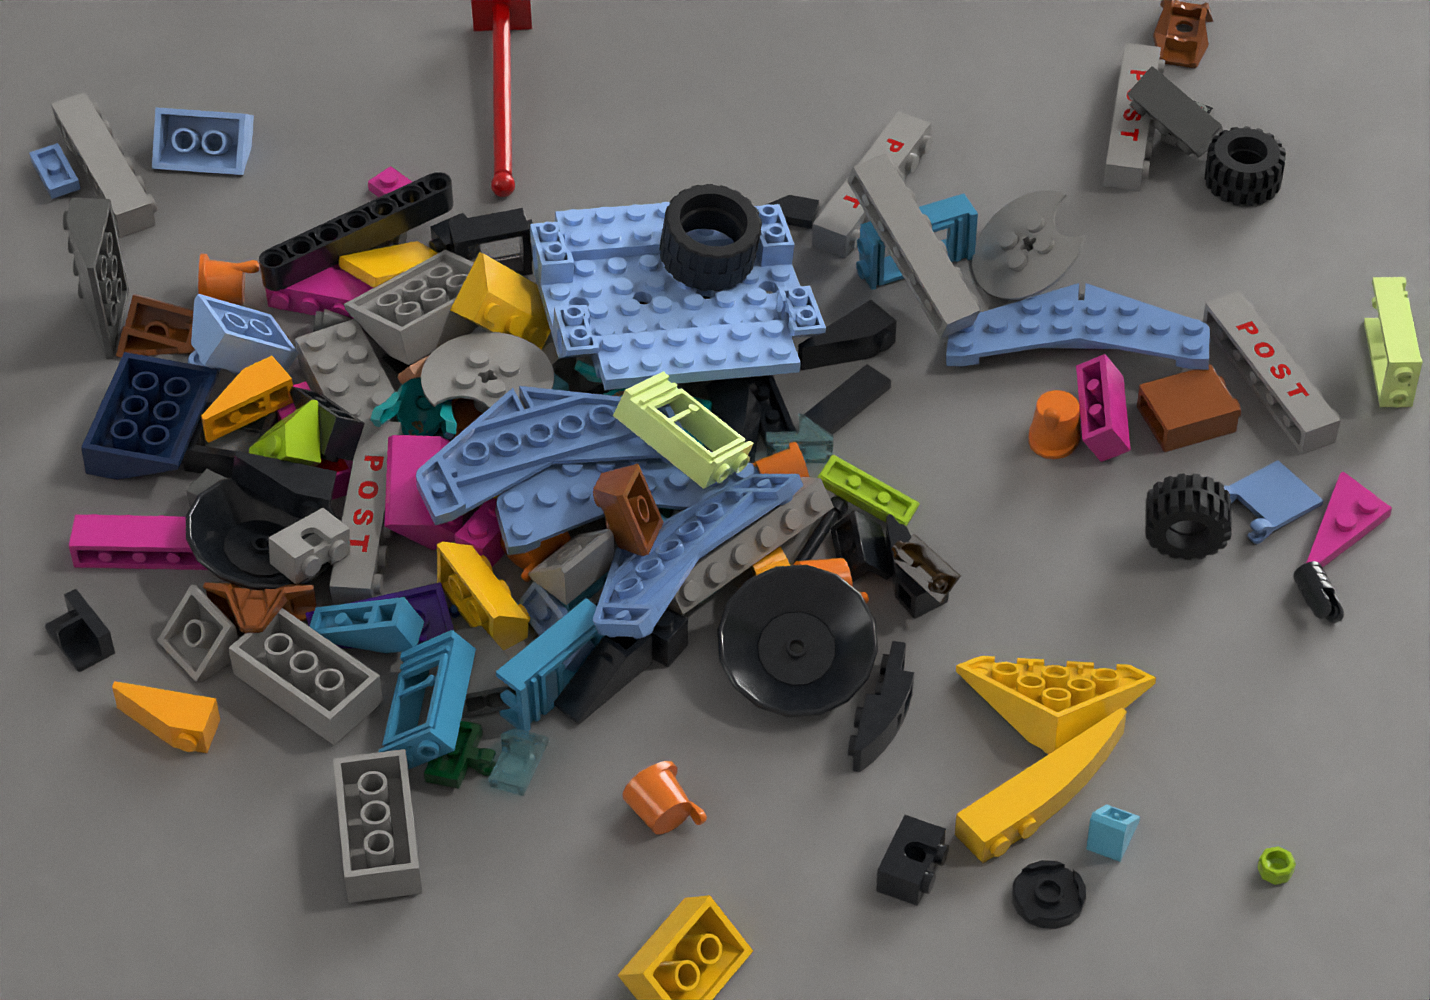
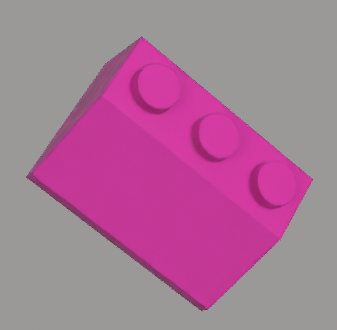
M389 436L384 527L431 550L437 549V544L441 542L451 543L455 541V534L462 528L463 515L450 522L435 526L416 486L417 470L450 441L441 436Z

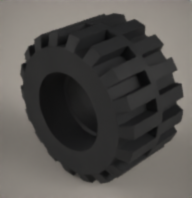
M1244 126V128L1232 127L1230 131L1223 130L1219 133V136L1215 135L1212 138V142L1209 143L1204 174L1205 184L1208 189H1211V193L1215 197L1220 196V200L1226 203L1230 201L1233 202V205L1237 206L1240 204H1245L1246 206H1253L1254 203L1258 205L1263 204L1266 199H1273L1275 193H1278L1280 190L1286 160L1285 148H1282L1280 140L1274 139V135L1264 133L1259 128L1250 129V127Z
M1183 473L1178 474L1177 477L1168 476L1164 478V482L1158 481L1153 485V489H1149L1145 499V536L1149 540V545L1152 548H1157V552L1162 555L1168 554L1170 558L1203 559L1206 558V555L1213 556L1217 554L1218 549H1224L1227 546V541L1232 536L1231 499L1229 491L1224 490L1222 483L1214 482V478L1208 476L1200 477V474L1185 475Z

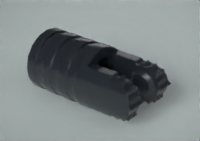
M1312 561L1298 567L1293 574V579L1297 583L1307 605L1314 612L1315 617L1320 619L1326 617L1325 619L1332 623L1342 622L1345 615L1343 606H1341L1335 589L1331 585L1329 578H1327L1322 565L1319 562Z

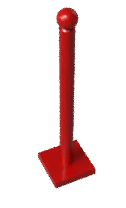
M471 0L474 31H493L494 177L491 181V189L499 197H508L515 190V180L512 177L510 30L532 29L531 0Z

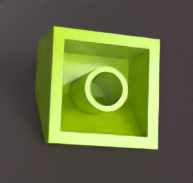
M312 399L277 422L249 448V453L313 467L320 464L318 401Z

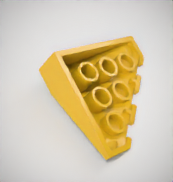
M979 656L956 665V672L1029 743L1043 749L1047 754L1052 753L1118 709H1125L1156 683V677L1126 664H1116V670L1109 668L1094 669L1093 662L1067 661L1066 667L1060 665L1044 666V659L1017 658V664L1010 662L995 663V656Z

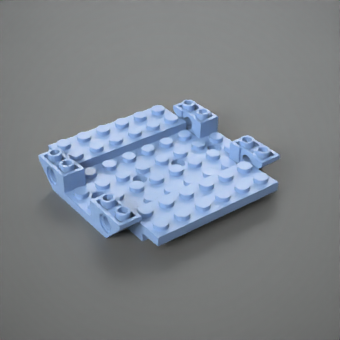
M670 202L555 211V222L530 224L534 275L558 359L591 356L597 378L602 379L605 390L630 388L663 371L669 375L668 381L676 384L798 373L801 362L792 338L812 337L826 332V327L811 287L800 286L794 271L792 260L795 244L780 204L754 206L759 212L762 226L753 269L742 283L722 291H702L697 288H690L685 286L686 284L674 279L673 275L664 268L665 265L661 262L659 247L665 212ZM696 229L686 233L695 241L708 246H726L734 243L727 235L712 229ZM702 296L710 297V299H704Z

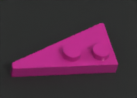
M1344 471L1341 472L1307 562L1316 561L1322 567L1326 566L1389 518L1392 507Z

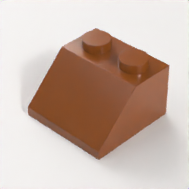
M639 463L601 473L593 488V498L596 505L602 508L606 518V528L612 531L620 549L640 556L649 555L664 522Z

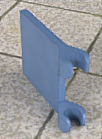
M1279 460L1229 486L1224 485V490H1228L1230 493L1231 504L1238 499L1258 517V519L1251 522L1250 528L1253 531L1247 535L1255 544L1263 542L1273 531L1322 506L1324 501Z

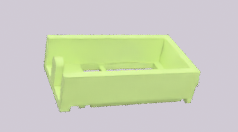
M1373 277L1372 285L1375 297L1371 301L1373 308L1378 311L1379 318H1364V327L1379 406L1413 407L1423 361L1420 356L1409 298H1407L1408 292L1405 291L1406 278Z
M664 371L624 391L613 416L703 489L716 482L718 484L722 483L734 472L740 473L749 463L750 457L748 454L754 443L751 441L746 443L745 438L682 388L678 389L676 383L669 382V375ZM669 404L675 416L667 418L657 409ZM679 420L681 426L684 429H686L689 433H691L694 437H696L699 441H701L713 452L711 453L709 450H707L704 446H702L699 442H697L694 438H692L689 434H687L684 430L677 426L675 422Z

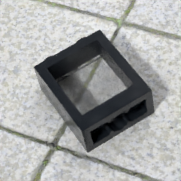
M523 208L449 221L451 252L472 262H475L479 252L522 276L533 274V256L530 242V224H533L532 219L526 220Z
M212 402L206 403L202 414L210 407ZM272 412L209 443L205 440L202 418L200 417L183 457L185 471L202 474L208 469L223 477L231 478L236 451L249 453V448L278 422L277 412Z

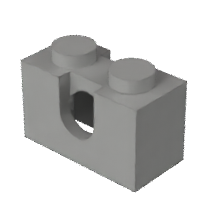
M324 508L269 537L270 564L295 584L315 575L320 570L322 564L329 562L332 565L350 554L349 527ZM314 533L311 536L302 539V536H304L305 534Z

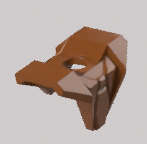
M1161 0L1160 5L1163 7L1153 34L1155 46L1161 47L1160 59L1165 60V64L1197 68L1209 46L1206 23L1214 22L1209 3L1205 2L1200 5L1180 2L1179 0ZM1186 24L1191 26L1192 30L1190 32H1180L1176 29V26Z
M205 582L203 586L211 602L244 634L263 632L281 608L300 621H305V613L315 611L317 607L313 585L288 584L277 589H265L264 591L241 588L232 583Z

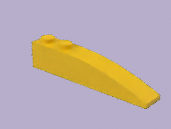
M1123 708L1118 709L956 814L955 836L982 863H985L994 856L1000 857L1012 844L1021 838L1027 839L1031 837L1038 827L1061 810L1090 781L1107 760L1124 734L1127 711Z

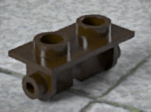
M913 534L908 542L897 541L892 547L894 558L896 559L894 562L939 603L944 601L961 577L958 572L916 534Z

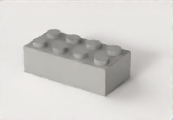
M355 319L295 338L296 348L299 353L298 362L312 391L322 393L358 419L370 420L373 408L381 405L395 392L360 324ZM397 416L393 417L390 421L398 422Z
M281 608L263 632L245 633L228 648L234 675L333 745L338 743L383 702L380 675L283 608Z
M406 749L333 758L344 879L348 903L421 894L422 885Z

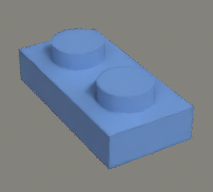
M58 143L29 152L31 162L51 199L81 189L79 180Z

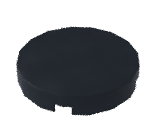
M1041 860L1028 864L1015 878L1012 887V903L1018 915L1029 924L1040 928L1057 929L1070 925L1080 917L1086 903V885L1080 874L1074 869L1072 872L1070 869L1065 868V864L1058 861Z

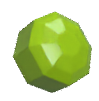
M1277 846L1263 851L1257 868L1262 879L1276 885L1289 882L1295 871L1296 862L1290 851Z

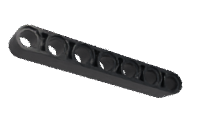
M431 173L266 249L259 256L263 286L271 291L283 290L338 264L339 256L366 251L449 212L454 206L452 179L446 173Z

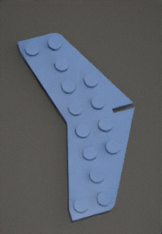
M1079 283L979 313L973 325L948 336L946 366L979 364L980 357L1036 348L1119 349L1176 360L1177 367L1209 370L1210 328L1206 323L1198 319H1192L1087 283L1085 284L1084 300H1079Z
M519 386V396L526 409L523 408L514 389L509 390L417 470L416 486L436 526L458 518L551 465L665 457L613 416L622 398L620 396ZM669 404L657 409L667 418L675 416ZM679 420L676 421L675 424L684 430Z
M666 458L555 464L499 495L495 513L507 555L521 554L540 547L541 541L605 516L602 508L596 505L593 498V488L601 473L639 463L657 508L685 510L747 476L759 474L758 469L753 464L748 463L740 473L734 472L722 483L718 484L716 482L703 489Z
M754 474L664 520L649 555L640 556L617 547L593 617L597 632L608 637L628 636L636 639L651 634L654 626L697 561L776 506L790 502L793 499V495L803 487L800 475Z

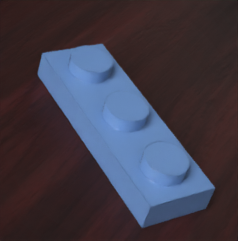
M536 582L531 584L517 603V605L522 604L526 608L530 616L529 623L539 636L568 613L556 597ZM591 640L563 662L566 670L576 671L595 646Z

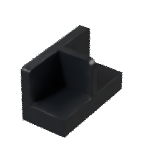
M75 588L64 594L68 612L45 624V628L78 672H82L115 654L109 629Z

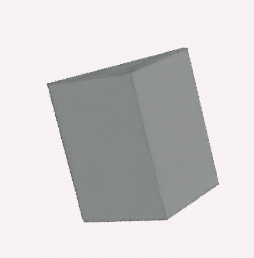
M605 529L576 535L529 572L528 575L534 582L567 605L610 570L614 558V536L612 531Z
M190 585L157 641L195 682L201 683L231 664L228 648L238 640L236 626L196 585Z

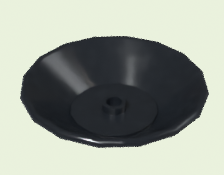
M231 477L219 480L196 497L186 514V541L197 561L219 579L250 590L277 589L295 583L270 564L269 537L302 518L289 515ZM330 506L329 513L337 518ZM314 533L305 534L304 536H302V539H305ZM329 562L322 564L320 570L315 575L296 585L310 583L332 565Z
M810 565L776 566L748 579L727 601L717 628L719 661L733 688L757 708L785 717L820 716L849 702L868 681L878 653L876 620L861 593L839 575ZM798 644L802 646L803 650L795 653L790 647Z

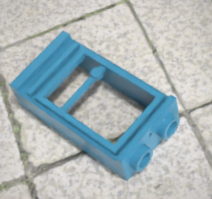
M964 193L919 207L922 214L927 215L930 219L933 232L947 229V239L941 241L947 248L948 257L951 262H958L963 258H966L967 261L973 259L976 247L978 213ZM871 221L860 224V238L857 239L859 261L856 262L859 277L862 280H866L871 290L876 289V285L880 286L903 279L904 277L891 256L885 257L886 246Z
M587 598L496 671V677L516 691V695L507 689L500 694L502 701L511 709L501 710L499 714L523 734H526L531 729L530 723L534 720L536 722L539 721L541 714L545 716L555 707L554 701L605 636L597 632L593 622L597 606ZM591 640L595 646L576 671L566 670L563 662Z
M454 630L401 652L400 660L403 661V664L400 665L401 672L398 674L382 744L384 747L379 749L378 752L406 749L408 770L455 751L476 648ZM438 666L437 675L428 676L430 669ZM428 686H434L427 721L417 726L425 689Z

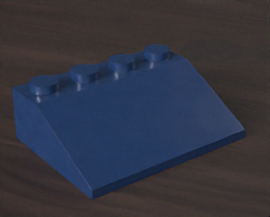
M124 352L81 446L86 474L119 480L178 470L219 375V369Z

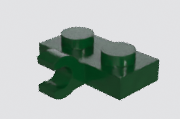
M466 721L460 722L455 751L428 762L424 771L425 782L459 789L468 767H472L484 776H494L498 767V763L493 761L496 751L488 748H477L483 735L481 724Z

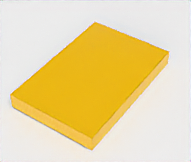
M419 241L339 256V267L375 288L435 256L438 252Z

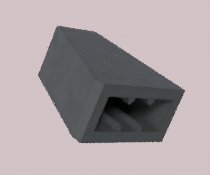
M482 626L455 631L476 648L462 718L511 709L502 701L500 694L507 689L516 695V691L496 677V671L510 660L509 656Z

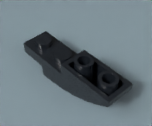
M892 641L890 654H883L880 675H885L884 681H877L875 695L866 693L863 707L857 706L854 728H859L858 734L850 736L848 756L854 757L853 771L855 772L864 770L885 751L898 733L909 710L913 696L914 672L904 671L906 643Z

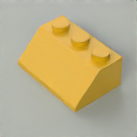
M479 252L450 311L488 332L514 335L533 343L542 350L551 331L538 285Z
M450 542L437 544V583L441 582L444 593L453 605L457 607L471 628L482 626L503 651L528 638L530 616L526 608L522 604L517 605L511 597V591L503 579L498 580L494 575L489 560L484 555L480 556L472 545Z
M710 895L687 897L681 901L621 970L618 977L637 1000H713L751 955L753 950Z

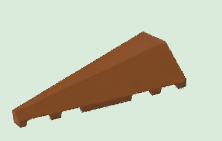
M134 294L125 326L122 329L116 356L122 357L124 352L144 356L192 353L195 351L191 345L194 310Z

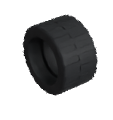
M694 185L691 188L680 191L677 196L670 200V204L665 212L659 247L661 262L665 265L664 268L678 282L702 291H722L742 283L753 269L761 235L762 222L757 208L753 206L750 199L744 197L739 191L732 190L723 185ZM696 229H712L727 235L734 243L726 246H708L695 241L686 233Z

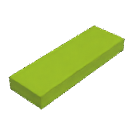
M833 454L817 477L821 478L825 489L885 523L886 516L891 514L899 524H904L907 527L920 505L918 501Z

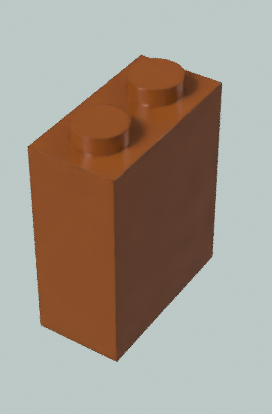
M1209 365V370L1193 369L1139 385L1137 409L1164 453L1237 431L1238 419L1241 416L1240 404L1236 398H1232L1227 390L1225 380L1222 376L1217 375L1212 365Z

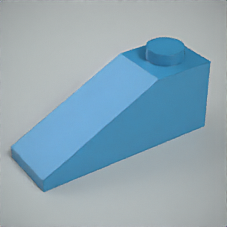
M401 597L316 607L309 627L333 644L381 653L403 652L418 644L424 621L406 598Z

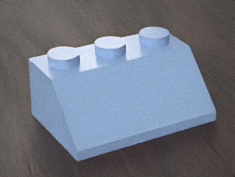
M155 107L152 169L243 175L252 147L254 115Z
M197 294L195 297L191 345L198 353L200 362L212 369L216 367L226 369L232 374L238 375L244 368L273 356L287 372L299 355L271 314Z

